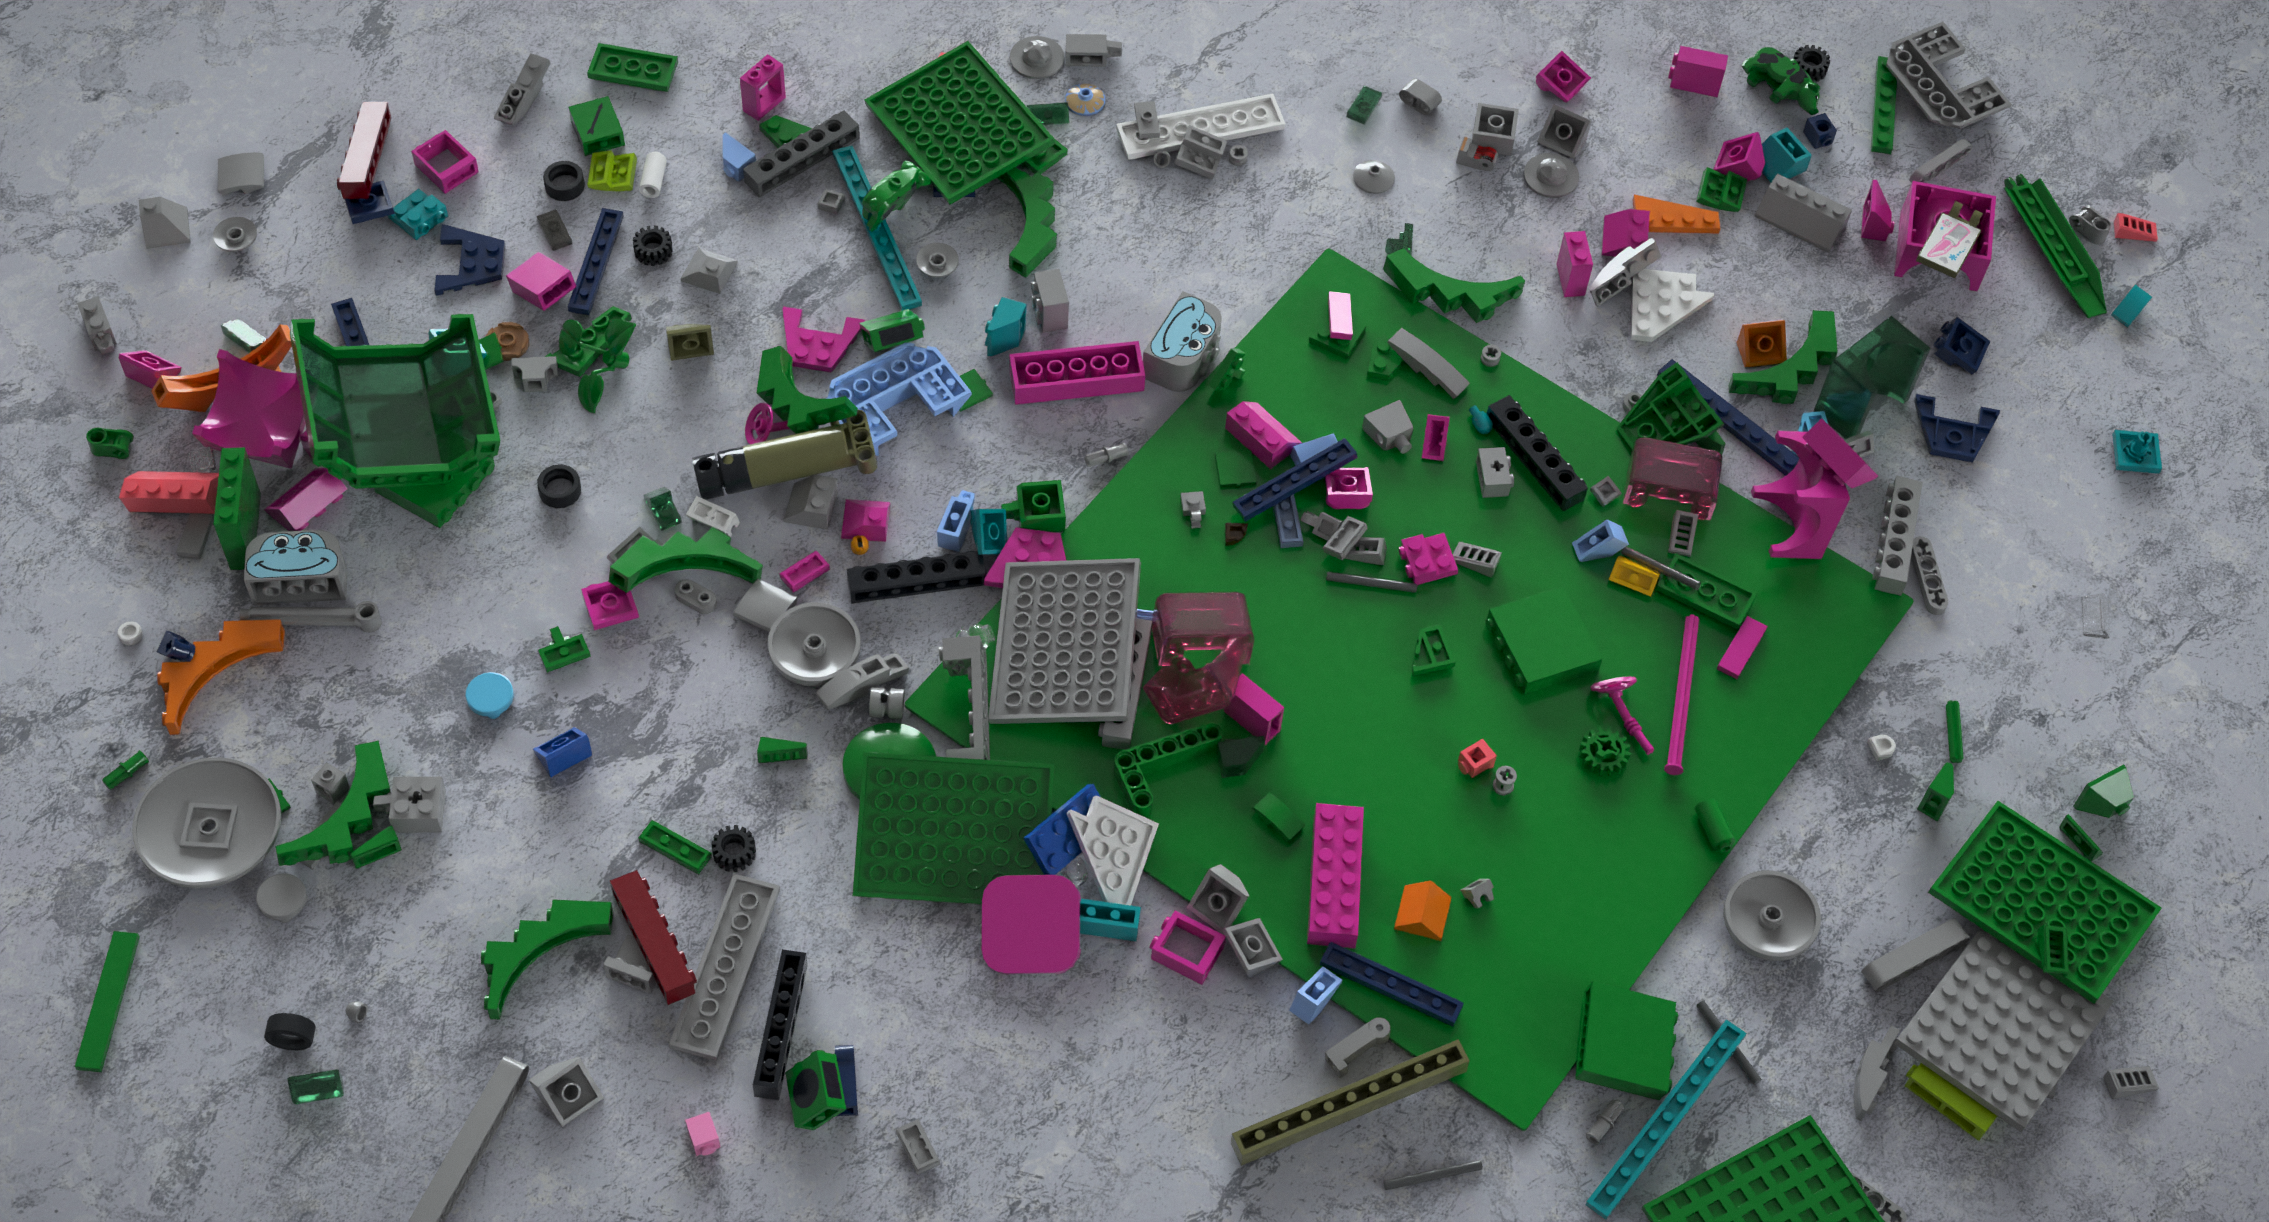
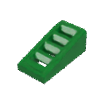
M760 737L757 749L758 763L807 759L808 757L807 743Z
M391 825L350 854L355 868L358 869L395 854L402 849L395 830Z
M2043 925L2037 929L2043 972L2067 976L2069 974L2067 928ZM2050 946L2057 947V950L2050 949ZM2050 954L2058 955L2059 959L2050 958ZM2050 963H2058L2060 968L2051 967Z

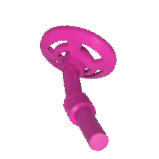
M759 403L751 410L745 426L746 440L749 444L763 442L768 438L770 432L790 429L787 426L788 421L773 423L771 407L766 403ZM753 430H756V434L758 435L756 440L753 436Z
M1636 677L1612 678L1591 685L1592 691L1609 694V698H1612L1624 721L1623 726L1630 736L1635 737L1647 755L1653 753L1654 748L1642 733V727L1634 717H1631L1621 698L1623 695L1622 691L1637 682Z

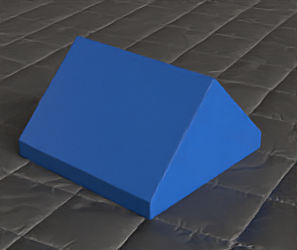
M575 727L533 748L534 753L550 777L592 756L587 734Z

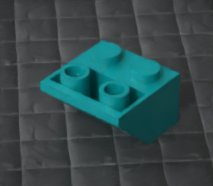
M1788 127L1771 134L1762 143L1765 159L1762 173L1770 183H1772L1777 174L1788 179L1807 171L1812 154Z
M1002 297L999 304H995L992 311L993 318L991 321H987L985 333H987L985 346H987V356L990 357L1019 347L1026 331V304Z

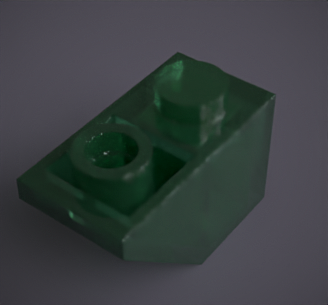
M1248 736L1245 739H1226L1218 742L1217 758L1222 778L1245 775L1263 752L1264 736Z

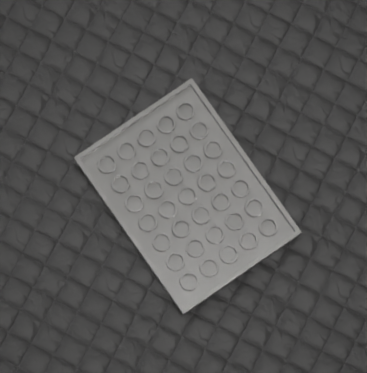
M1140 558L1006 563L988 716L990 724L1128 721L1141 572Z
M1980 929L1894 1044L2022 1133L2114 1001L2101 994L2097 1002L2093 1004L2050 974L2044 973L2043 969L1983 929Z

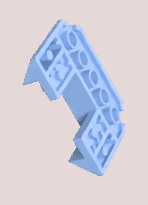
M907 342L831 380L829 394L826 399L846 396L859 410L865 412L875 455L879 456L878 446L897 436V430L884 415L883 411L917 394L934 416L948 410L954 417L972 395V392L936 347H916L914 343ZM847 418L839 420V424L847 423Z

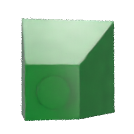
M2123 764L2087 783L2073 807L2076 810L2106 818L2116 814L2121 816L2130 809L2129 805L2134 795L2125 765Z

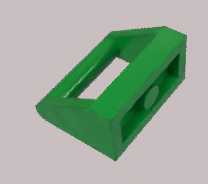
M1947 762L1944 764L1928 787L1917 810L1937 822L1954 794V768L1951 763Z

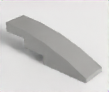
M1403 328L1387 341L1416 374L1421 371L1434 386L1440 384L1453 399L1470 384L1442 356Z

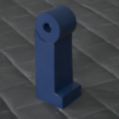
M835 1045V1054L846 1108H849L837 1116H858L854 1045Z

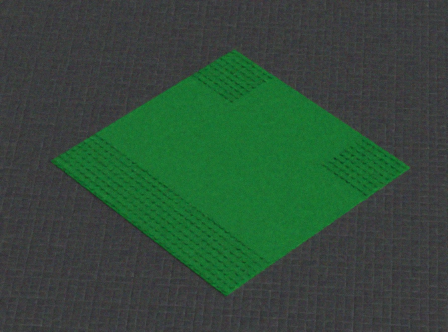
M1328 248L1234 348L1246 353L1243 357V364L1240 367L1246 370L1243 377L1240 379L1233 377L1232 382L1226 389L1214 390L1209 386V383L1221 363L1210 373L1063 531L1061 538L1066 561L1140 558L1141 572L1137 609L1173 614L1171 627L1152 625L1130 748L1210 722L1219 724L1223 730L1221 747L1217 751L1143 775L1153 796L1152 813L1147 819L1159 823L1143 871L1187 902H1190L1208 870L1220 864L1240 878L1249 894L1247 901L1232 926L1260 918L1283 959L1278 964L1307 983L1321 969L1320 961L1328 947L1307 944L1313 821L1316 803L1364 807L1358 938L1355 948L1346 949L1463 1002L1464 1005L1454 1027L1331 970L1329 971L1342 979V983L1330 1000L1365 1024L1375 1018L1386 1019L1390 1024L1389 1040L1413 1057L1459 1039L1469 1059L1467 1072L1450 1078L1448 1081L1518 1129L1525 1131L1577 1062L1585 989L1592 981L1627 990L1631 989L1911 608L1914 600L1905 593L1899 596L1875 590L1876 580L1872 579L1873 574L1828 547L1822 559L1770 557V546L1789 539L1795 533V527L1668 451L1639 460L1617 430L1620 422L1502 351L1498 365L1492 367L1484 365L1481 361L1482 350L1485 346L1490 345L1489 343L1419 301L1412 304L1402 291ZM1329 291L1350 294L1352 324L1366 325L1364 334L1348 359L1309 342V337L1319 322H1329ZM1403 328L1442 356L1470 384L1453 399L1440 384L1434 386L1421 371L1416 374L1405 361L1399 369L1395 370L1394 375L1389 380L1367 377L1374 338L1389 340ZM1510 395L1514 401L1520 404L1524 413L1533 419L1535 426L1546 435L1551 445L1559 450L1561 457L1573 467L1577 476L1585 481L1588 487L1585 500L1562 511L1494 428L1487 434H1481L1472 424L1471 418L1473 416L1469 409L1476 405L1480 412L1484 411L1487 413L1489 405ZM1400 400L1413 425L1412 437L1409 440L1412 445L1411 449L1403 454L1400 453L1397 447L1387 451L1383 450L1362 429L1364 415ZM1243 401L1256 402L1302 443L1333 433L1338 442L1345 438L1357 452L1358 458L1341 468L1368 467L1373 493L1372 502L1363 509L1331 508L1326 503L1325 477L1294 494L1303 546L1280 548L1273 506L1245 522L1233 507V501L1295 467L1294 461L1289 455L1270 469L1252 453L1257 484L1243 485L1239 488L1236 486L1220 487L1215 453L1231 452L1232 450L1249 451L1225 429L1227 413ZM1428 414L1450 417L1444 461L1422 458ZM1505 447L1506 456H1510L1511 467L1509 473L1514 476V487L1510 488L1509 496L1482 498L1476 466L1478 449ZM1609 476L1622 494L1602 507L1590 491V488ZM1203 491L1206 512L1205 515H1201V528H1192L1190 516H1183L1180 496L1181 493ZM1676 510L1698 514L1691 556L1683 557L1758 592L1743 622L1748 616L1768 626L1738 679L1717 670V667L1739 629L1737 630L1656 591L1657 585L1664 575L1662 573L1658 578L1652 596L1610 581L1609 577L1619 556L1631 558L1621 554V549L1610 557L1580 562L1572 542L1605 520H1610L1622 526L1629 543L1627 547L1669 566L1675 556L1674 553L1668 552L1674 513ZM1304 512H1312L1318 517L1320 513L1324 512L1343 522L1349 516L1366 523L1368 529L1361 537L1385 539L1387 551L1384 565L1345 558L1341 560L1324 553L1323 547L1328 541L1312 533L1314 526L1301 521ZM1679 522V525L1690 527V524ZM1225 523H1248L1245 537L1237 544L1225 546ZM1677 530V532L1689 534V531ZM1445 533L1452 554L1459 542L1493 549L1502 553L1492 578L1456 563L1458 574L1417 585L1416 593L1326 581L1327 572L1414 583L1413 579L1407 576L1405 570L1407 563L1405 559L1401 560L1398 547H1401L1402 539L1423 534L1424 538ZM1676 536L1677 540L1688 542V539ZM1679 544L1674 546L1675 548L1687 549V546ZM1462 550L1459 556L1464 557L1466 552ZM1470 554L1468 558L1472 559L1474 555ZM1564 586L1603 658L1599 671L1524 695L1521 687H1518L1515 683L1512 670L1506 666L1505 656L1502 650H1498L1493 633L1489 632L1486 627L1485 621L1489 609ZM1002 598L967 635L980 636L986 650L988 714ZM1694 614V616L1699 617V626L1681 763L1683 773L1680 775H1670L1664 771V767L1668 762L1685 620L1687 616ZM1441 624L1456 662L1455 667L1412 676L1419 629ZM942 661L905 701V708L961 747L973 748L970 746L969 738L970 733H973V726L969 723V711H973L972 703H969L968 689H972L971 681L968 680V675L950 676L948 670L943 668ZM1242 673L1284 707L1281 731L1266 745L1224 712L1226 686L1233 678L1237 679ZM1636 677L1637 682L1623 690L1621 698L1631 717H1634L1642 727V733L1654 748L1653 753L1647 755L1635 737L1630 736L1623 726L1624 721L1612 698H1609V694L1592 691L1591 685L1612 678ZM1105 721L989 723L990 760L1055 764L1053 810H1058L1087 784H1094L1101 798L1130 810L1114 775L1115 756L1124 749L1102 746V737L1098 736L1100 723H1105ZM1598 727H1601L1603 731H1607V728L1610 727L1611 733L1619 731L1618 737L1627 738L1625 744H1630L1629 752L1631 755L1625 768L1622 767L1620 773L1613 770L1612 775L1609 776L1607 771H1604L1602 776H1600L1599 770L1596 769L1591 772V765H1583L1585 759L1579 757L1581 753L1579 747L1584 735H1589L1591 729L1597 733ZM1483 739L1497 755L1493 768H1488L1472 778L1468 773L1465 775L1460 771L1458 767L1459 755L1462 750ZM1164 750L1165 752H1168V753L1173 752V751H1171V750ZM1143 757V759L1145 760L1151 759L1149 757ZM1121 764L1122 767L1129 766L1127 764ZM1501 766H1510L1517 774L1513 791L1504 796L1499 795L1493 788L1496 771ZM1134 783L1129 784L1130 786H1137ZM1268 793L1282 801L1305 824L1287 842L1271 824L1267 826L1252 809ZM1713 798L1717 800L1735 838L1732 849L1727 852L1721 853L1720 851L1713 850L1695 812V806L1707 799ZM1138 803L1140 806L1146 805L1145 803ZM1478 879H1490L1494 886L1492 888L1494 899L1486 901L1482 895L1480 897L1482 906L1474 908L1468 898H1464L1461 889ZM1432 881L1452 897L1441 941L1394 929L1405 885Z

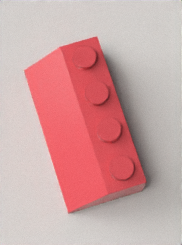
M138 471L124 478L119 498L129 512L215 514L219 473Z

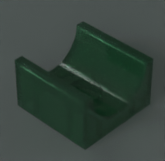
M1890 316L1832 361L1813 412L1825 411L1828 425L1845 439L1860 434L1876 394L1890 396L1902 404L1909 400L1931 348L1893 316Z

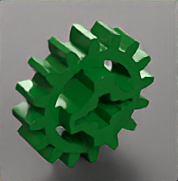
M1598 727L1597 733L1591 729L1589 735H1584L1579 750H1581L1579 757L1585 759L1584 766L1591 765V772L1597 769L1600 776H1602L1604 771H1607V774L1611 776L1613 770L1620 773L1621 768L1627 766L1631 755L1629 752L1631 746L1630 744H1625L1626 737H1618L1619 731L1611 733L1610 727L1607 728V731H1603L1601 727Z

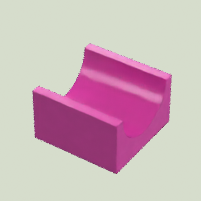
M1912 181L1900 212L1894 276L1903 277L1910 268L1921 264L1916 259L1942 212L1949 215L1955 201L1963 204L1958 217L1970 221L1975 210L1983 213L1976 227L1981 229V233L1961 267V270L1966 273L1970 280L1969 290L1978 292L1991 262L1996 196Z

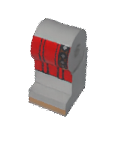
M1464 137L1459 148L1456 163L1478 170H1493L1498 157L1497 151L1492 147H1482L1471 143L1472 139Z

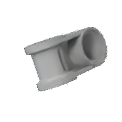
M2086 205L2082 207L2078 214H2073L2069 218L2071 227L2081 233L2091 243L2102 244L2105 242L2111 228V222L2095 211L2093 207Z

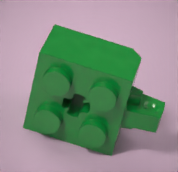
M1061 480L1021 483L1016 486V500L1012 501V503L1001 504V509H1006V519L1019 521L1020 528L1054 533L1065 530L1066 514Z

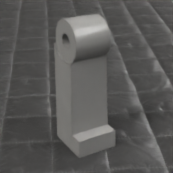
M1375 1018L1325 1051V1060L1339 1078L1348 1073L1347 1064L1374 1045L1384 1044L1389 1040V1022L1384 1018Z

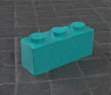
M1081 899L1080 934L1137 942L1141 907Z

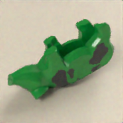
M1762 47L1753 57L1747 58L1742 63L1745 73L1749 74L1747 83L1752 87H1756L1759 82L1766 81L1774 89L1769 98L1775 104L1783 99L1797 100L1799 106L1810 115H1816L1819 112L1817 104L1821 88L1811 80L1809 74L1798 65L1795 59H1789L1775 48Z
M904 161L901 170L893 171L875 184L862 201V216L868 221L867 226L871 232L876 230L879 224L892 211L896 209L902 210L915 190L932 183L930 177L912 162Z

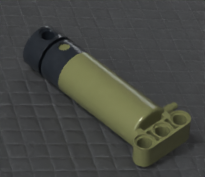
M857 409V415L847 418V423L839 424L838 420L831 422L829 427L719 451L717 458L715 453L693 457V466L701 498L707 500L725 496L724 488L727 494H733L856 465L863 474L873 473L877 469V459L865 412Z

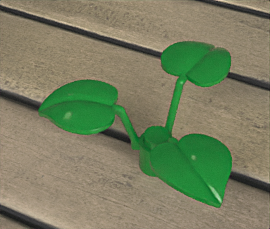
M622 319L612 320L605 333V340L608 343L607 349H609L605 351L580 342L584 330L578 321L567 320L564 322L559 335L560 351L564 355L570 356L580 346L603 354V362L608 366L592 371L591 375H583L579 382V400L582 406L590 413L595 414L604 389V381L599 373L615 371V368L625 369L628 366L629 354L623 352L636 327L635 323Z

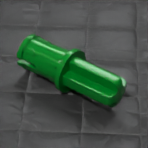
M139 750L124 763L120 762L119 767L105 776L102 781L108 789L112 790L128 777L132 778V774L145 764H148L149 760Z

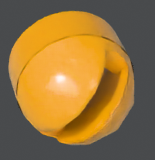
M863 535L854 536L851 540L852 552L857 555H863L868 551L869 542L867 538ZM858 542H862L863 547H858Z

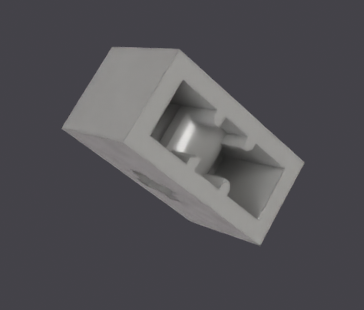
M1505 447L1478 449L1476 466L1482 498L1509 496L1510 488L1514 487V476L1509 473L1511 461L1510 456H1506Z

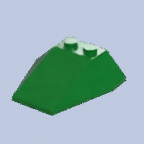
M1676 362L1658 375L1617 426V430L1638 459L1643 460L1707 438L1723 427L1724 423L1713 408L1704 400L1679 363Z

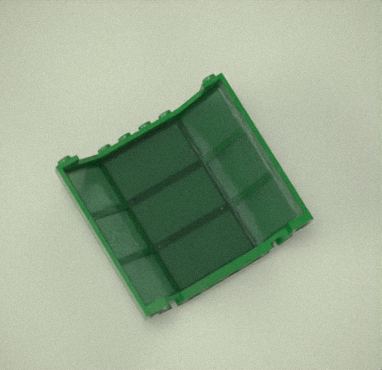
M473 314L451 315L448 329L424 344L333 347L314 334L315 319H291L290 339L312 463L318 467L322 465L328 469V473L338 479L343 478L347 480L349 485L355 489L448 484L454 480L453 476L462 471L467 473L479 466V461L487 456L491 459L498 455L501 440Z

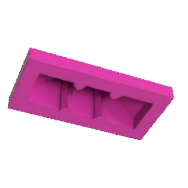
M1427 415L1422 458L1444 461L1450 417Z

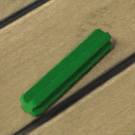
M1950 700L1946 704L1949 757L1952 763H1961L1964 756L1960 704L1958 701Z

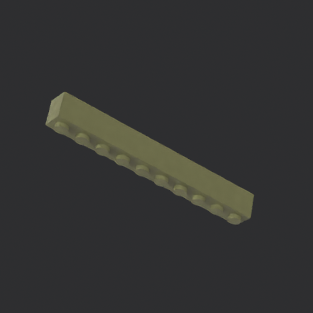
M1458 1039L1232 1133L1231 1146L1240 1165H1245L1467 1072L1469 1059Z

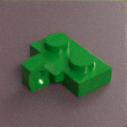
M1231 348L1210 381L1209 386L1214 390H1224L1230 385L1233 377L1242 378L1246 370L1240 367L1243 364V357L1246 353L1240 349Z
M558 626L549 629L553 640L549 643V646L538 649L539 656L547 673L591 657L582 634L571 638L569 636L563 637Z

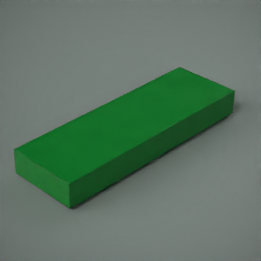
M653 820L638 837L639 842L698 875L712 858V853Z

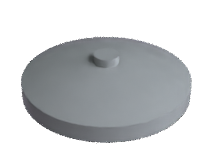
M812 602L790 608L774 622L768 636V652L774 668L786 679L806 686L826 684L832 678L856 664L861 650L860 633L854 620L842 609L826 603Z
M1764 870L1745 875L1732 886L1724 903V922L1732 939L1746 952L1765 960L1784 961L1803 954L1815 941L1821 925L1820 908L1812 892L1796 878L1778 871Z

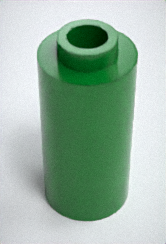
M1712 798L1697 804L1694 808L1713 850L1723 853L1732 849L1735 838L1717 800Z

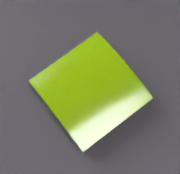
M612 150L592 153L587 183L588 188L617 192L633 190L637 164L635 153L616 156Z

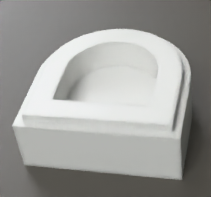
M1887 735L1874 736L1867 741L1876 761L1891 757L1896 748L1894 740Z

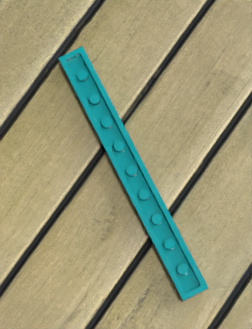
M853 146L833 150L834 160L901 311L921 307V297L886 219L879 224L876 230L871 232L867 226L868 221L862 216V201L871 189V186Z
M1727 1019L1724 1021L1586 1201L1585 1205L1607 1220L1744 1040L1746 1032Z

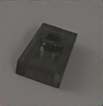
M557 209L536 216L552 251L573 244Z

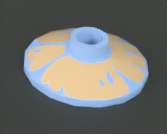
M1078 84L1068 90L1065 95V103L1073 113L1081 116H1090L1097 114L1103 109L1105 95L1097 86Z

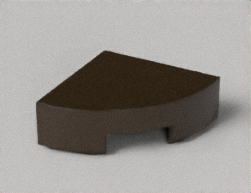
M1225 523V546L1240 542L1247 533L1248 523Z

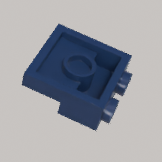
M384 180L372 184L368 199H344L352 224L395 214Z
M1956 317L1951 322H1945L1940 329L1943 333L1942 336L1938 337L1933 344L1936 348L1934 355L1949 366L1956 363L1973 375L1977 372L1991 341L1959 317Z

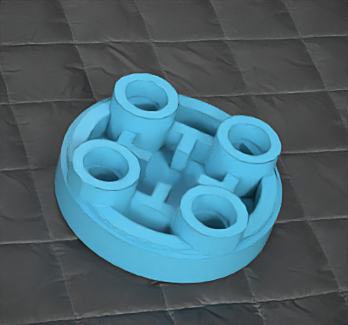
M493 672L476 676L468 684L465 694L469 708L474 713L487 716L490 719L498 718L501 713L510 707L514 698L511 682L505 676Z

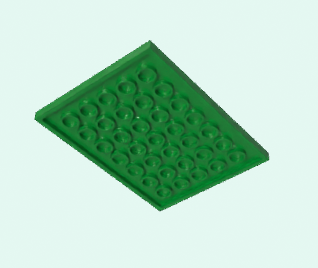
M969 41L864 99L869 110L916 166L930 177L932 185L949 205L1056 144L1054 137Z
M863 752L852 896L982 905L985 888L997 877L1006 875H1044L1023 838L1052 815L1055 764Z
M2000 801L1994 804L1928 891L1929 894L2041 969H2043L2037 929L2043 925L2067 928L2069 974L2067 976L2048 974L2093 1004L2097 1002L2162 909V907ZM2050 946V949L2057 950V947ZM2050 954V958L2059 959L2058 955ZM2050 963L2051 967L2060 968V964Z

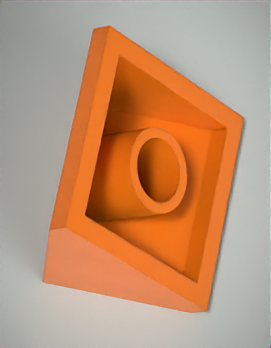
M1785 320L1742 325L1737 346L1744 367L1780 364L1787 360Z
M1432 881L1405 885L1394 929L1441 941L1452 897Z

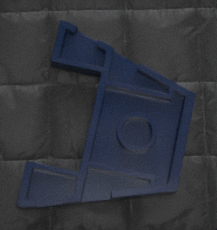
M445 224L441 225V245H462L459 275H436L434 288L436 296L443 295L444 291L454 289V292L462 290L463 286L471 284L478 286L502 280L505 256L504 240Z
M1916 394L1914 403L1929 454L1973 463L1995 424L2000 410L1980 407L1978 423L1975 424L1935 416L1936 398Z

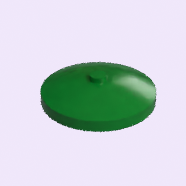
M891 722L876 724L858 733L848 744L843 757V775L849 790L860 800L863 752L936 756V753L928 738L911 726Z

